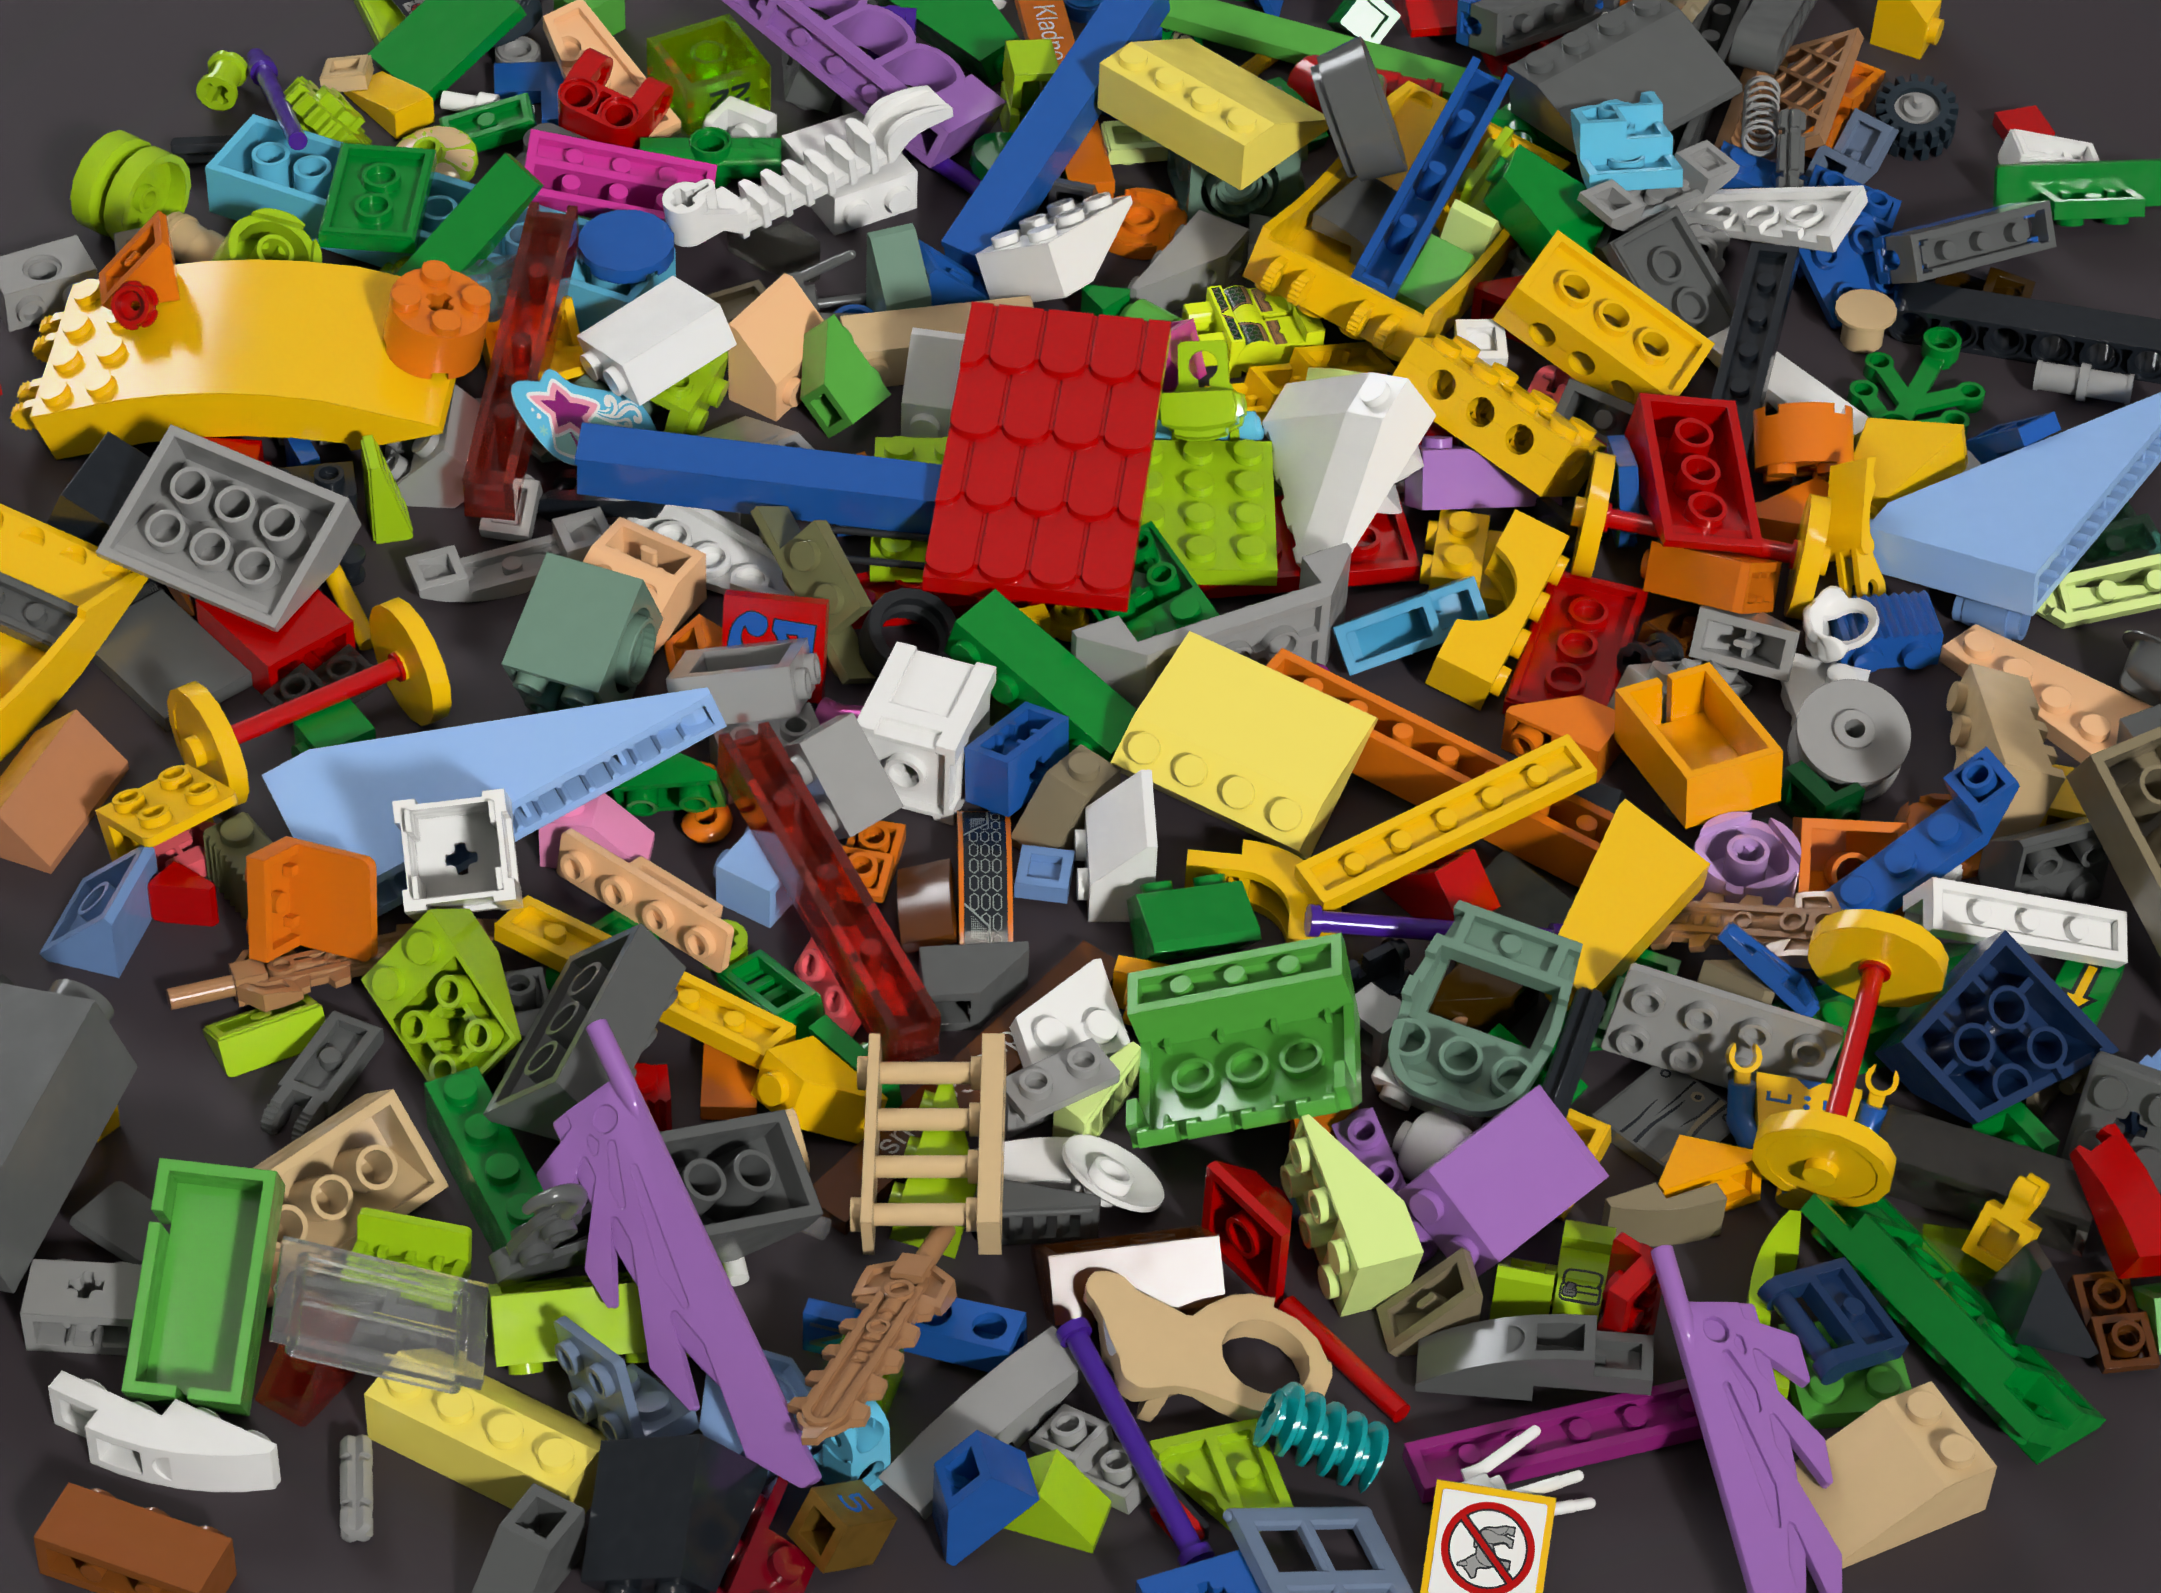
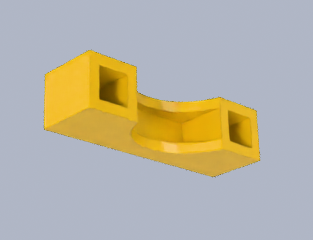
M1515 509L1495 546L1484 572L1500 591L1505 611L1493 618L1480 621L1456 619L1436 656L1425 684L1479 711L1489 693L1499 697L1512 669L1504 666L1508 657L1511 656L1518 660L1532 633L1524 629V626L1528 619L1538 623L1551 595L1543 592L1548 582L1555 586L1558 585L1570 561L1569 558L1562 555L1570 538L1569 535Z

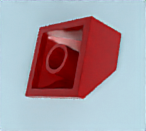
M1215 1160L1206 1167L1201 1227L1219 1235L1222 1261L1258 1295L1275 1298L1274 1307L1278 1308L1284 1298L1293 1206L1280 1188L1272 1187L1256 1171Z

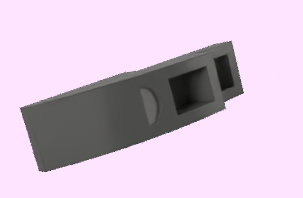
M1540 1314L1473 1322L1419 1339L1415 1392L1532 1401L1533 1386L1651 1395L1654 1335L1597 1331V1315Z

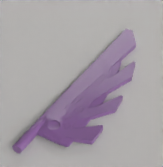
M606 1019L596 1020L586 1027V1032L609 1078V1082L567 1110L566 1113L553 1122V1127L560 1140V1144L538 1171L537 1178L543 1190L561 1184H579V1182L586 1189L592 1211L584 1267L585 1272L606 1307L616 1309L619 1306V1255L638 1286L649 1366L688 1410H699L700 1404L688 1363L687 1352L697 1365L721 1388L746 1457L799 1488H809L822 1478L808 1445H802L801 1430L793 1414L788 1412V1403L610 1025Z
M1662 1245L1654 1248L1650 1253L1747 1593H1806V1565L1819 1593H1842V1554L1798 1482L1792 1449L1795 1451L1819 1485L1826 1489L1833 1483L1824 1437L1778 1391L1772 1369L1774 1368L1801 1388H1804L1810 1382L1799 1337L1795 1334L1761 1324L1756 1308L1751 1303L1689 1302L1673 1246Z

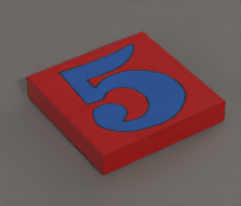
M727 589L723 601L722 646L807 637L810 653H817L821 669L820 684H815L816 687L807 702L820 703L825 697L830 599Z

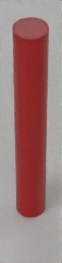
M1295 1296L1287 1297L1280 1304L1278 1310L1298 1319L1319 1340L1326 1358L1394 1423L1400 1422L1408 1415L1411 1408L1410 1405Z

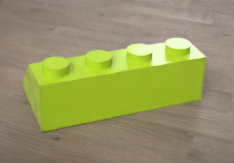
M628 1271L618 1272L619 1306L613 1309L606 1307L588 1275L524 1281L508 1287H500L498 1284L488 1285L496 1367L508 1366L509 1375H525L543 1372V1362L558 1361L555 1354V1345L559 1341L554 1321L562 1316L568 1317L616 1354H625L626 1363L649 1362L638 1286Z

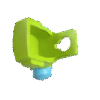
M1225 340L1180 342L1178 344V386L1174 392H1166L1161 395L1155 440L1240 441L1250 439L1262 441L1265 433L1260 417L1256 411H1247L1245 394L1234 390L1230 383L1227 342ZM1200 351L1210 352L1217 360V371L1209 379L1210 387H1199V379L1195 378L1190 372V359Z

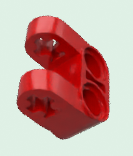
M592 48L586 49L558 89L559 127L592 141L638 149L640 147V137H649L667 113L673 98V87L650 76L641 84L632 98H629L605 86L613 69V58Z

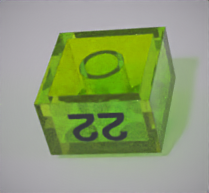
M730 13L646 38L647 78L652 76L673 87L674 93L670 108L681 120V127L687 135L701 129L707 114L711 110H715L729 96L765 110L771 109V65Z

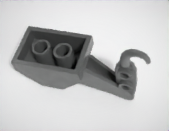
M785 1109L660 1132L721 1263L740 1259L805 1230L824 1214ZM566 1183L551 1187L536 1194L522 1206L524 1214L530 1215L534 1213L535 1216L527 1223L513 1229L510 1232L512 1239L506 1246L489 1256L498 1286H513L548 1273L585 1264L588 1239L563 1246L589 1234L592 1206L590 1203L586 1204L588 1193L582 1185Z

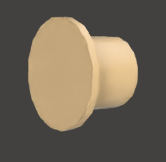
M1868 289L1850 290L1842 294L1835 305V314L1842 323L1840 336L1842 345L1852 352L1862 354L1879 350L1883 343L1885 329L1890 327L1896 320L1897 307L1894 301L1883 293Z

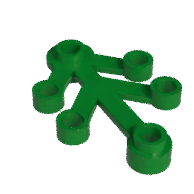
M1933 327L1924 333L1921 346V356L1924 360L1909 387L1906 386L1893 367L1894 360L1890 355L1883 352H1872L1866 356L1863 375L1867 380H1856L1850 384L1847 402L1858 410L1864 411L1869 418L1913 421L1918 414L1956 407L1958 410H1947L1942 413L1941 417L1918 421L1964 424L1966 437L1970 424V418L1966 413H1976L1982 409L1985 389L1976 382L1966 381L1960 383L1955 388L1929 393L1940 371L1950 368L1958 360L1962 344L1961 336L1956 331L1947 327ZM1874 383H1880L1897 407L1895 411H1888L1877 397L1878 387Z

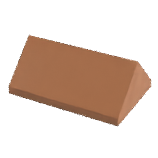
M77 709L35 731L0 776V858L52 874L95 816V810L104 804L129 770L128 761Z

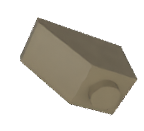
M1080 744L1046 771L1011 834L1012 846L1020 851L1022 844L1074 851V830L1084 829L1085 807L1120 784L1121 769Z

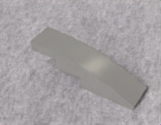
M1052 1325L1006 1358L960 1396L880 1474L878 1478L883 1485L921 1518L926 1520L932 1514L934 1463L973 1432L979 1430L1019 1449L1084 1378L1069 1347L1064 1348L1060 1345L1055 1335L1057 1329Z

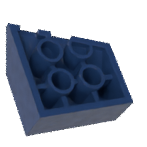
M2004 930L1977 942L1947 974L1942 991L1931 1001L1919 1004L1874 1054L1893 1074L1895 1070L1898 1072L1899 1080L1911 1093L1974 1125L2091 1065L2098 1052L2104 1051L2114 1054L2120 1050L2017 941Z

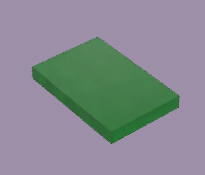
M425 0L378 43L368 55H371L372 62L383 72L426 91L435 101L442 95L444 90L446 91L527 14L515 0Z
M341 143L318 232L320 247L414 254L417 250L437 165L436 150Z

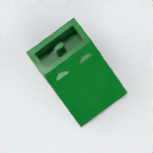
M1152 521L1141 526L1128 612L1085 608L1092 623L1119 615L1137 642L1197 623L1201 620L1219 616L1216 609Z

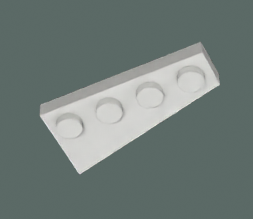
M1864 185L1719 189L1708 199L1684 213L1683 216L1688 225L1692 223H1698L1701 226L1711 225L1726 231L1729 237L1734 239L1796 246L1804 249L1834 253L1868 203Z

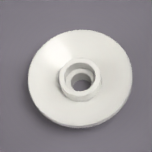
M1086 1134L1071 1136L1064 1144L1062 1156L1066 1166L1084 1186V1193L1101 1197L1102 1207L1110 1208L1114 1205L1135 1212H1152L1158 1209L1163 1202L1164 1189L1157 1176L1144 1162L1123 1147L1106 1139Z

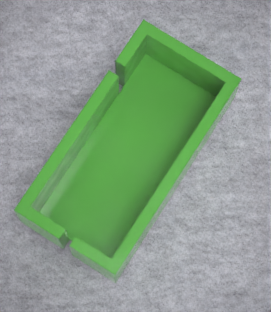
M159 1158L151 1210L160 1222L149 1221L121 1390L131 1402L140 1401L147 1405L169 1407L175 1399L186 1403L187 1399L195 1408L204 1407L216 1413L250 1416L286 1186L277 1171ZM162 1224L171 1225L170 1234Z

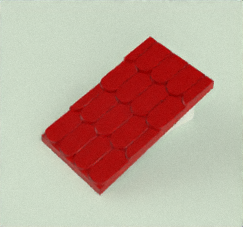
M972 301L925 555L922 591L986 597L996 589L1008 600L1128 612L1171 338V321L1153 319L1144 321L1143 318L1103 314L1094 316L1093 313L1053 309L1044 311L1043 308L1003 304L994 306L993 303Z

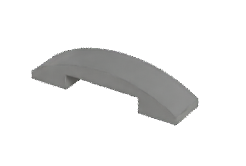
M1705 140L1675 153L1674 157L1683 168V187L1626 191L1617 182L1610 179L1581 191L1577 200L1611 228L1631 231L1675 205L1678 206L1682 214L1693 209L1727 184L1738 173L1740 165L1710 141Z
M596 507L552 519L553 534L463 558L459 557L455 545L405 557V561L420 598L442 602H477L501 599L531 591L546 552L583 562L591 546L610 526L601 507Z

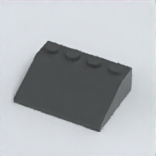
M1631 0L1507 66L1508 74L1514 77L1509 87L1511 113L1574 154H1576L1571 125V109L1587 105H1597L1613 99L1633 104L1640 101L1642 92L1654 91L1663 103V123L1669 131H1672L1743 92L1742 83L1680 8L1666 0Z

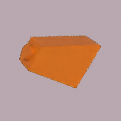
M1652 541L1650 549H1647L1643 555L1640 571L1641 577L1645 579L1643 591L1729 612L1750 614L1773 612L1782 562L1725 551L1663 547L1661 541Z

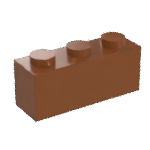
M68 1482L33 1537L40 1574L95 1593H226L237 1576L233 1539L225 1536L219 1530L210 1526L198 1527L172 1518L158 1508H143L119 1500L105 1490L98 1488L90 1490Z

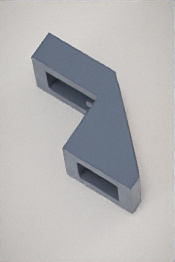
M1855 108L1834 149L1826 145L1819 147L1804 175L1810 177L1817 164L1831 171H1837L1856 182L1865 184L1878 172L1899 130Z

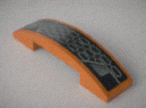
M957 811L958 945L1013 942V876L1010 817L990 811Z

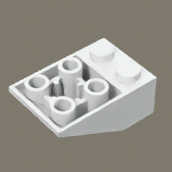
M1103 192L1084 199L1083 203L1075 204L1073 198L1059 200L1047 206V214H1037L1019 222L1021 229L1009 230L991 238L992 245L975 254L990 300L1031 296L1032 302L1066 298L1093 282L1133 203L1131 195L1111 198L1110 192Z

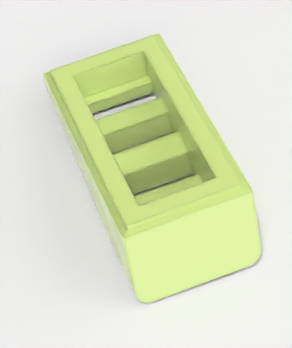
M1134 1041L1128 1043L1109 1057L1120 1071V1080L1117 1084L1053 1113L1052 1136L1071 1137L1086 1134L1099 1137L1139 1084L1141 1047Z

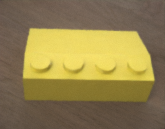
M1190 38L1130 42L1100 62L1097 108L1240 191L1329 129L1323 113Z
M1189 631L1135 712L1110 763L1120 768L1121 773L1129 777L1140 770H1152L1154 789L1306 860L1311 857L1378 718Z

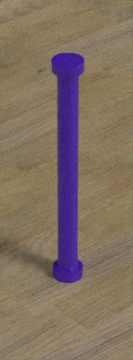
M1308 904L1305 912L1304 931L1306 937H1319L1320 933L1324 932L1432 941L1436 933L1445 935L1454 921L1322 911L1321 905ZM1550 923L1548 928H1537L1558 935L1563 924Z
M1078 1317L1066 1322L1056 1331L1055 1335L1062 1347H1069L1180 1552L1177 1558L1179 1565L1182 1567L1213 1558L1215 1556L1213 1549L1208 1542H1201L1090 1338L1092 1328L1089 1322L1084 1317Z

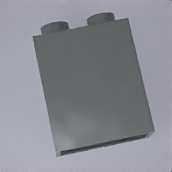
M0 973V1291L12 1294L16 1291L138 1068L110 1024L114 1016V1009L111 1003L98 991L74 980H55L48 991L15 986L11 980Z

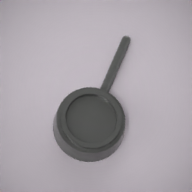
M1360 35L1318 56V64L1311 67V74L1330 134L1348 177L1358 176L1359 180L1363 182L1408 171L1400 137L1386 99L1387 80L1383 75L1377 74L1363 37Z

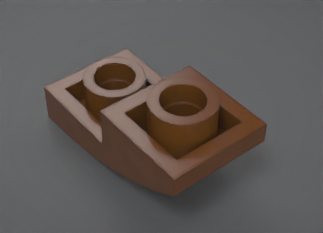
M950 858L898 869V918L901 946L904 954L919 951V947L957 943L958 915L953 901L955 874Z
M2115 1271L2072 1275L2067 1284L2071 1301L2099 1352L2093 1356V1359L2101 1373L2157 1369L2160 1365V1360L2147 1311L2138 1312L2130 1278L2117 1279Z

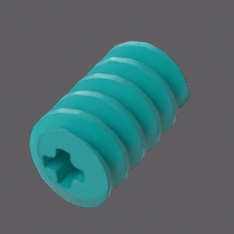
M1290 1382L1283 1386V1388H1279L1268 1399L1258 1420L1253 1438V1445L1260 1448L1271 1435L1276 1437L1274 1455L1279 1458L1283 1457L1292 1445L1296 1446L1297 1450L1294 1461L1298 1467H1304L1313 1455L1317 1456L1315 1473L1320 1477H1324L1333 1465L1338 1466L1336 1484L1341 1487H1345L1354 1475L1359 1476L1358 1491L1361 1494L1369 1487L1382 1466L1387 1454L1389 1432L1384 1423L1373 1421L1368 1424L1365 1414L1358 1411H1353L1347 1415V1409L1344 1404L1332 1401L1326 1405V1399L1323 1394L1312 1391L1305 1395V1389L1302 1384Z

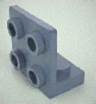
M562 1316L554 1321L559 1341L555 1345V1354L560 1365L568 1374L572 1391L568 1393L569 1404L576 1417L582 1423H591L604 1434L607 1440L688 1435L699 1429L696 1411L688 1410L673 1392L633 1363L626 1366L622 1357L568 1317Z

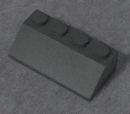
M642 923L570 956L483 1115L491 1122L560 1141L553 1127V1122L566 1113L567 1110L609 1082V1078L586 1032V1027L599 1019H606L635 1078L637 1070L634 1067L641 1053L656 1038L658 1031L655 1027L662 1013L677 998L678 991L675 988L687 967Z

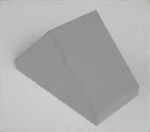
M1701 606L1698 612L1689 657L1708 662L1712 659L1720 665L1788 682L1800 631L1764 612L1739 614L1709 606Z

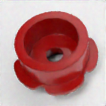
M128 281L113 295L111 310L116 320L124 328L129 330H137L140 326L146 328L151 326L158 317L156 306L159 304V298L151 286H142L140 281ZM134 301H138L140 304L138 310H134L132 307Z

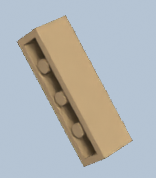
M1031 296L974 301L993 303L994 306L1003 304L1034 308ZM972 302L840 316V323L849 330L854 343L869 364L879 372L882 382L886 387L904 385L912 328L966 334Z

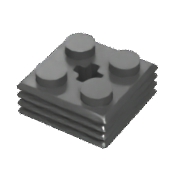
M2100 1051L2092 1061L2062 1153V1159L2072 1163L2069 1154L2079 1145L2090 1151L2101 1144L2095 1135L2107 1124L2116 1123L2147 1169L2161 1194V1071ZM2131 1111L2140 1114L2139 1123L2147 1127V1131L2138 1130L2136 1135L2130 1134L2125 1131L2126 1125L2120 1122L2119 1118L2126 1119Z

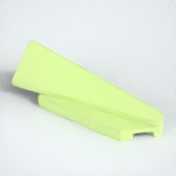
M2161 554L2070 572L2037 610L2036 614L2059 628L2065 629L2160 609Z

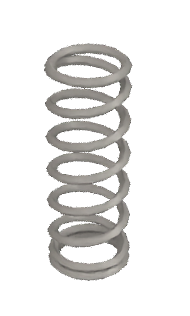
M1768 75L1754 76L1744 86L1741 144L1748 154L1757 157L1767 156L1776 149L1779 133L1778 114L1780 110L1781 89L1779 83ZM1758 82H1768L1774 87L1758 86L1750 90ZM1759 90H1768L1774 94V97L1768 94L1750 96ZM1759 98H1767V99H1769L1770 101H1769V102H1756V101H1754V100L1759 99ZM1757 115H1767L1769 117L1760 118ZM1757 123H1765V124H1768V125L1765 126V125H1756V124H1757ZM1752 130H1766L1769 133L1761 135L1756 134ZM1748 134L1761 139L1772 136V139L1768 142L1759 143L1753 141ZM1747 142L1758 147L1773 145L1766 151H1756Z

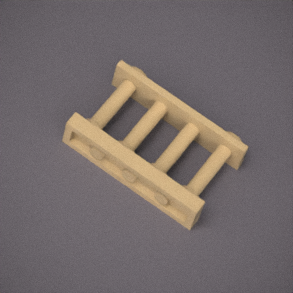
M869 1033L868 1056H858L857 1089L866 1090L861 1197H851L850 1230L851 1232H861L863 1255H875L876 1226H966V1232H977L978 1255H1002L1007 1074L1005 1033H982V1056H971V1062H883L880 1033ZM882 1084H971V1090H981L980 1102H970L969 1108H881ZM880 1131H969L970 1137H979V1149H968V1155H879ZM878 1178H968V1184H978L977 1197H966V1203H877Z

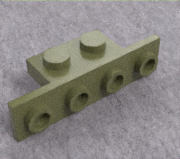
M756 506L750 513L759 527L761 540L771 550L782 570V579L786 586L795 596L830 599L827 657L831 671L840 679L842 684L874 683L877 678L868 671L859 654L858 636L851 625L870 610L873 605L827 520H814L801 531L788 506Z

